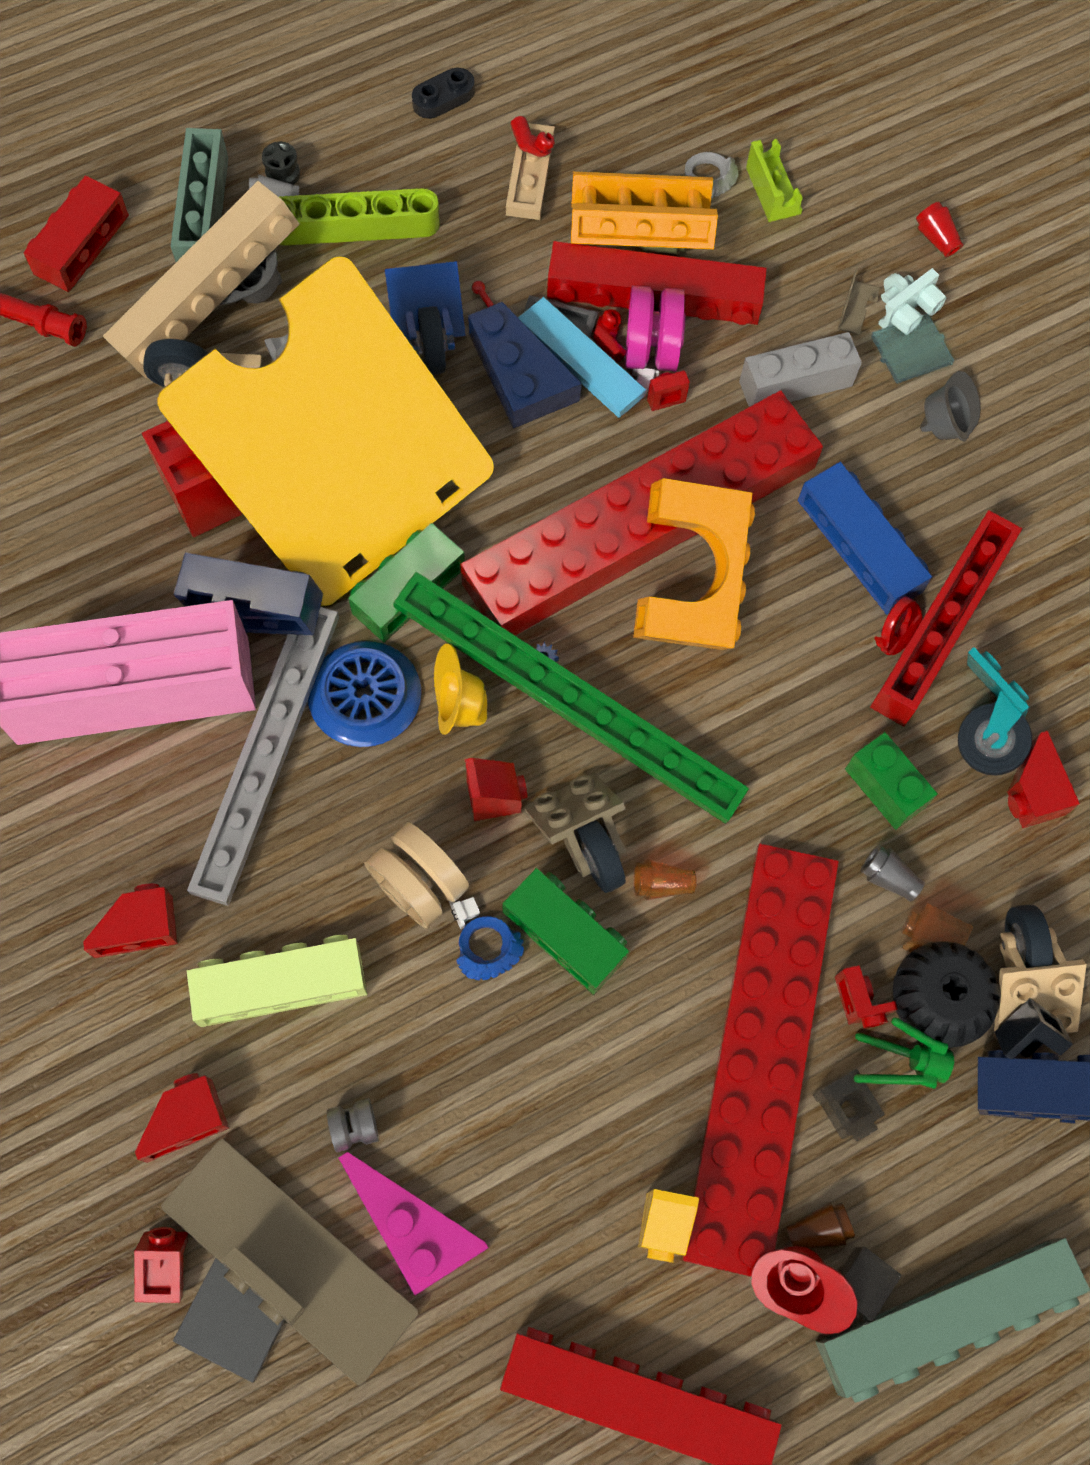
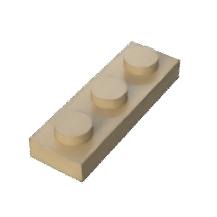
M528 123L532 134L538 136L540 132L544 131L545 134L549 132L554 137L555 126ZM518 145L516 146L506 202V216L540 220L551 153L546 157L540 158L519 149Z

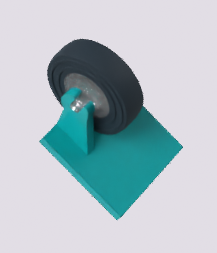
M973 647L968 652L967 666L997 697L996 703L982 705L974 709L964 718L958 732L959 751L965 762L980 773L987 775L1007 774L1023 764L1031 750L1032 732L1025 719L1029 710L1026 702L1029 696L1014 680L1008 684L1000 676L999 671L1002 668L989 652L985 651L980 654Z

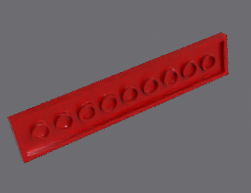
M760 843L756 848L693 1197L699 1198L698 1208L686 1255L682 1256L681 1261L752 1277V1269L757 1260L767 1252L775 1250L839 863L837 860Z

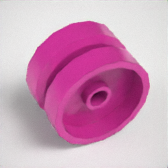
M632 285L625 368L644 369L648 364L650 347L652 346L655 347V365L659 371L676 372L685 332L684 289L664 288L660 295L658 311H654V292L651 287Z

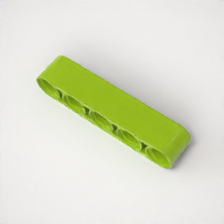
M428 189L279 196L299 222V225L279 245L423 238L435 234L440 225L438 198L433 191Z

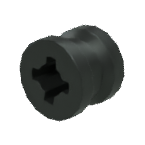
M279 141L273 142L264 148L262 161L266 177L294 185L300 177L297 153L294 147L289 143Z

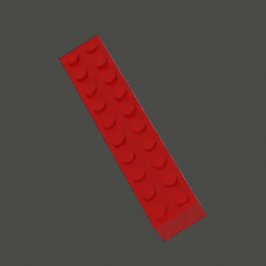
M780 390L461 563L462 585L482 615L513 635H517L698 534L685 528L647 522L652 483L665 478L751 492L752 504L815 469L823 445Z

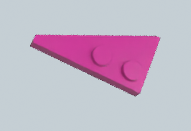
M349 1152L338 1157L414 1295L419 1294L488 1249L487 1244L483 1240Z

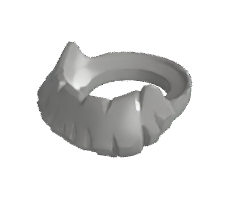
M702 152L688 159L685 164V176L698 177L692 171L696 166L705 163L713 164L720 170V176L713 180L711 198L730 190L738 178V167L735 165V160L732 157L725 159L724 156L717 153Z

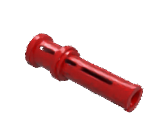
M0 293V316L34 327L41 336H55L63 339L67 345L72 347L80 345L83 341L87 329V322L83 315L77 313L69 315L59 311L56 306L51 304L38 306Z

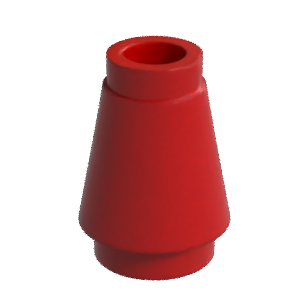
M935 202L916 217V221L919 224L917 229L943 253L945 258L953 255L963 247L964 244L960 240L947 206L943 207L940 202Z

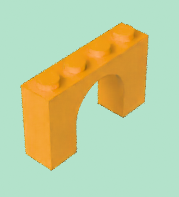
M665 478L651 484L647 522L685 528L698 533L706 540L713 551L716 571L709 590L695 602L650 596L638 599L633 638L717 650L734 648L741 634V621L738 619L739 604L743 602L746 593V584L742 581L744 566L748 563L750 557V544L747 543L748 527L752 525L755 515V507L751 504V492Z

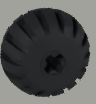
M943 941L922 945L912 951L897 969L893 982V1001L896 1002L898 1008L896 1012L902 1021L912 1025L931 1038L948 1044V1048L970 1044L981 1038L995 1021L999 1009L998 1000L1000 999V989L995 979L996 975L991 966H988L984 961L985 958L975 950H970L967 946ZM946 984H949L951 989L957 994L952 1000L950 993L943 992L942 987Z

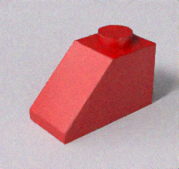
M1048 731L1041 732L1032 741L1029 755L1023 764L1018 767L1007 791L1010 812L1015 818L1019 819L1022 828L1065 816L1080 804Z
M480 758L465 759L467 788L474 822L521 813L522 799H527L528 794L524 775L516 776L514 763Z
M154 883L138 885L134 888V892L121 894L83 941L84 951L93 958H100L178 944L173 896L165 887H160L159 884Z
M198 1073L188 1074L173 1082L175 1088L163 1092L135 1150L137 1160L148 1163L230 1129L212 1079L206 1075L199 1077Z

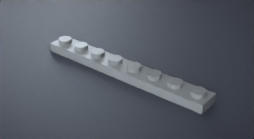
M320 607L314 635H287L187 891L189 894L229 906L338 623L339 615L337 611Z

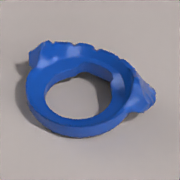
M484 916L470 921L463 928L459 937L461 953L456 960L459 965L458 967L467 978L475 980L496 978L500 973L503 974L506 970H511L512 965L519 962V957L524 952V947L522 946L524 942L523 939H520L521 933L510 930L505 922L495 917ZM481 928H492L502 937L501 954L492 960H483L475 955L469 947L472 934Z

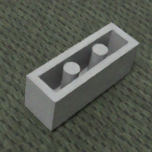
M847 332L745 357L739 383L749 407L780 390L792 402L852 387L862 362L851 335Z

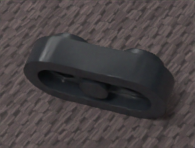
M451 68L418 84L412 91L414 112L422 118L432 119L467 103L473 98L475 93L474 77L471 72L464 68Z

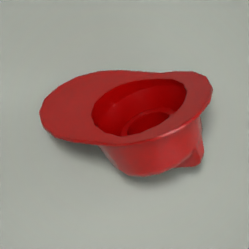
M792 1246L769 1251L757 1260L752 1269L751 1284L756 1297L762 1304L773 1312L785 1316L811 1330L824 1334L840 1333L849 1328L857 1316L858 1301L851 1284L844 1275L826 1265L817 1253L806 1247Z

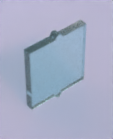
M928 314L922 315L920 324L908 335L894 325L872 332L871 337L881 354L880 361L886 363L896 384L953 365L954 359L944 343L945 336L939 334Z

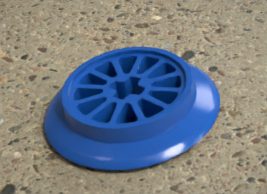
M373 641L354 642L339 647L323 659L308 698V705L316 724L332 739L345 745L356 747L376 746L397 737L411 724L417 714L421 701V683L411 661L397 649ZM362 662H370L366 673H362ZM356 664L358 674L353 675L347 667ZM378 665L384 667L376 675H374ZM339 673H343L349 681L336 677ZM390 674H392L395 678L392 680L383 681ZM369 684L372 695L363 694L361 698H358L356 688L358 686L365 688ZM333 686L344 689L331 692V688ZM397 689L396 695L384 692ZM345 700L338 707H334L332 704L336 701ZM379 701L392 703V705L386 709ZM353 706L350 717L343 715ZM375 707L381 715L372 718L370 708ZM365 709L367 719L357 720L360 711Z

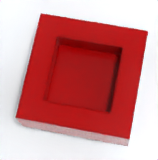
M685 370L676 373H662L655 379L650 380L647 401L651 411L686 402L690 382Z

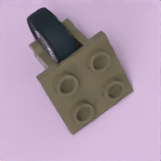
M595 773L579 776L573 779L570 785L555 792L543 793L536 797L534 802L523 806L526 814L551 844L561 840L564 841L582 877L591 874L597 885L605 893L611 892L625 884V874L620 859L626 857L627 852L611 816L626 808L623 801Z

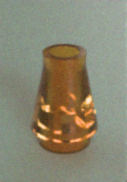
M649 859L646 863L636 864L634 871V892L636 896H644L645 900H652L681 894H694L695 870L683 869Z

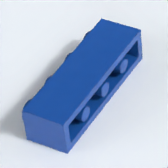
M841 461L803 484L798 502L886 615L890 613L891 609L902 597L907 596L914 599L924 592L932 578L927 564L923 559L915 556L907 546L901 531L891 526L883 516L880 505L868 497L861 488L857 476L853 472L848 471Z

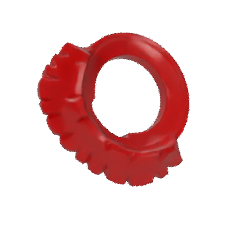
M907 596L902 597L888 614L882 628L881 637H874L877 646L881 648L884 654L889 656L896 655L907 646L922 621V611L916 601Z

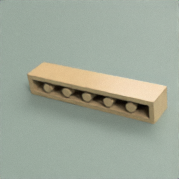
M257 181L103 337L146 379L143 361L147 347L151 343L162 339L185 340L299 225V222L282 199Z

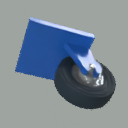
M457 261L385 269L391 318L416 353H422L423 363L431 374L444 373L446 369L445 351L455 350L454 337L466 336Z

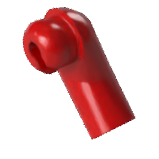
M607 309L597 321L593 339L598 347L618 363L626 355V350L616 340L619 324L622 319L619 312Z

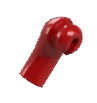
M524 116L515 117L511 121L510 126L520 150L540 158L546 157L551 153L555 140L549 132L545 134L542 131L538 136L532 134L528 121Z

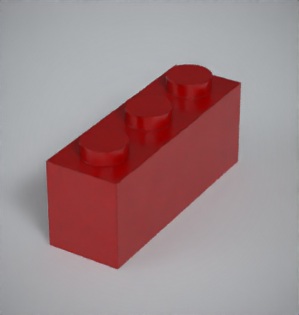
M85 175L79 184L70 190L67 199L56 212L50 215L46 225L35 238L29 241L26 250L23 252L33 275L70 292L128 218L129 214L122 194Z

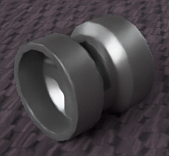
M369 1098L357 1101L353 1107L343 1109L340 1106L327 1109L328 1126L336 1153L350 1149L352 1144L357 1142H363L367 1145L379 1141L375 1116ZM349 1119H350V1121H351V1125H352V1129H353V1132H352V1133H351V1129H350V1125H349V1121H348Z

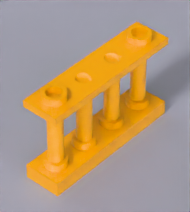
M573 171L571 243L714 250L718 212L717 209H710L713 177Z

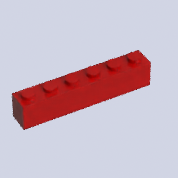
M553 241L548 272L547 299H555L565 303H587L597 307L611 306L629 309L632 285L648 286L654 292V311H658L660 295L664 288L684 289L685 316L698 317L702 320L730 321L739 325H758L763 306L767 268Z
M990 510L987 511L871 704V709L905 727L917 710L1023 528Z
M529 1326L526 1335L516 1333L500 1385L501 1391L713 1465H772L782 1426L780 1423L770 1419L772 1410L747 1401L744 1403L743 1410L727 1405L728 1395L701 1386L699 1395L682 1389L683 1379L660 1371L657 1372L656 1379L638 1374L639 1364L614 1356L612 1365L595 1359L596 1349L572 1341L569 1350L553 1345L554 1335Z

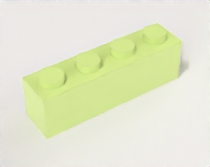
M335 935L323 939V944L307 947L306 943H293L283 946L281 948L282 952L265 955V951H251L241 954L238 961L224 963L223 959L201 961L198 963V968L186 970L192 1019L198 1026L206 1027L365 996L367 991L358 942L356 938L348 939V935Z

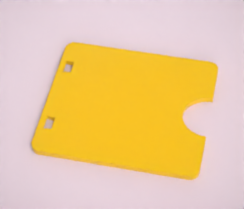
M345 257L329 259L279 298L287 315L289 333L286 346L275 361L259 368H245L233 364L216 349H213L164 387L157 397V405L161 413L288 571H299L312 577L323 593L321 606H328L336 602L357 583L377 569L386 557L394 555L402 549L414 532L417 530L423 531L429 524L438 520L489 479L494 470L493 461L355 265ZM452 480L459 489L441 503L435 492ZM361 553L368 562L349 576L343 566Z

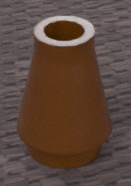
M831 1202L798 1222L786 1226L792 1245L808 1249L846 1245V1240L855 1238L843 1203L832 1206Z

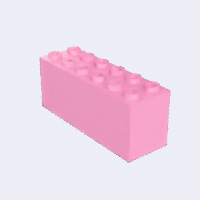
M233 600L0 633V727L17 745L256 710L249 640Z

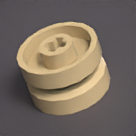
M406 822L391 836L393 848L399 856L388 849L378 848L364 861V864L384 893L415 922L428 929L442 915L441 903L436 895L445 901L455 903L469 889V883L455 863L428 835L412 823Z

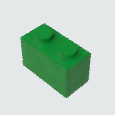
M886 732L855 753L845 768L846 772L895 830L924 810L938 795Z

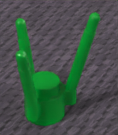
M897 1017L891 1019L892 1025L923 1043L922 1046L915 1045L913 1049L860 1032L855 1034V1039L909 1058V1067L911 1070H915L917 1074H856L854 1081L857 1083L922 1085L935 1089L937 1082L945 1083L951 1076L954 1067V1054L948 1049V1044L931 1038Z

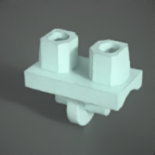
M931 268L916 281L910 275L904 278L896 273L888 276L884 280L885 292L881 295L882 300L886 303V316L880 319L878 324L885 331L894 325L908 335L920 324L923 317L915 309L917 306H920L930 316L938 312L943 307L947 298L936 286L940 275Z

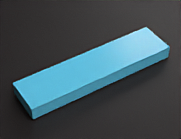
M544 297L518 317L582 385L618 418L645 397L646 389Z

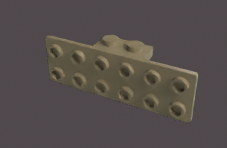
M220 1139L161 1205L162 1210L228 1269L223 1277L243 1295L250 1288L263 1300L258 1305V1308L278 1326L284 1319L358 1386H362L418 1315V1310L224 1139Z

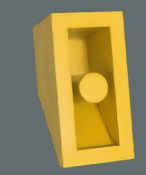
M657 1189L646 1193L638 1247L648 1249L647 1258L673 1263L674 1255H686L698 1208V1197Z

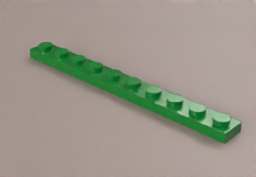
M418 572L413 574L394 600L393 607L444 641L452 644L470 658L726 824L730 820L749 790L747 786Z

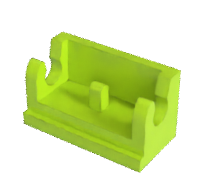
M778 139L772 141V147L767 152H763L761 140L751 142L746 165L768 222L801 215L802 194L798 188L794 190L779 157L781 146Z

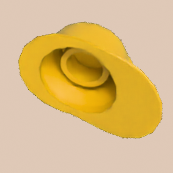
M445 643L437 654L434 666V687L439 711L438 724L440 733L444 735L448 734L452 727L480 726L487 720V694L483 681L479 677L462 670L456 649L452 644Z

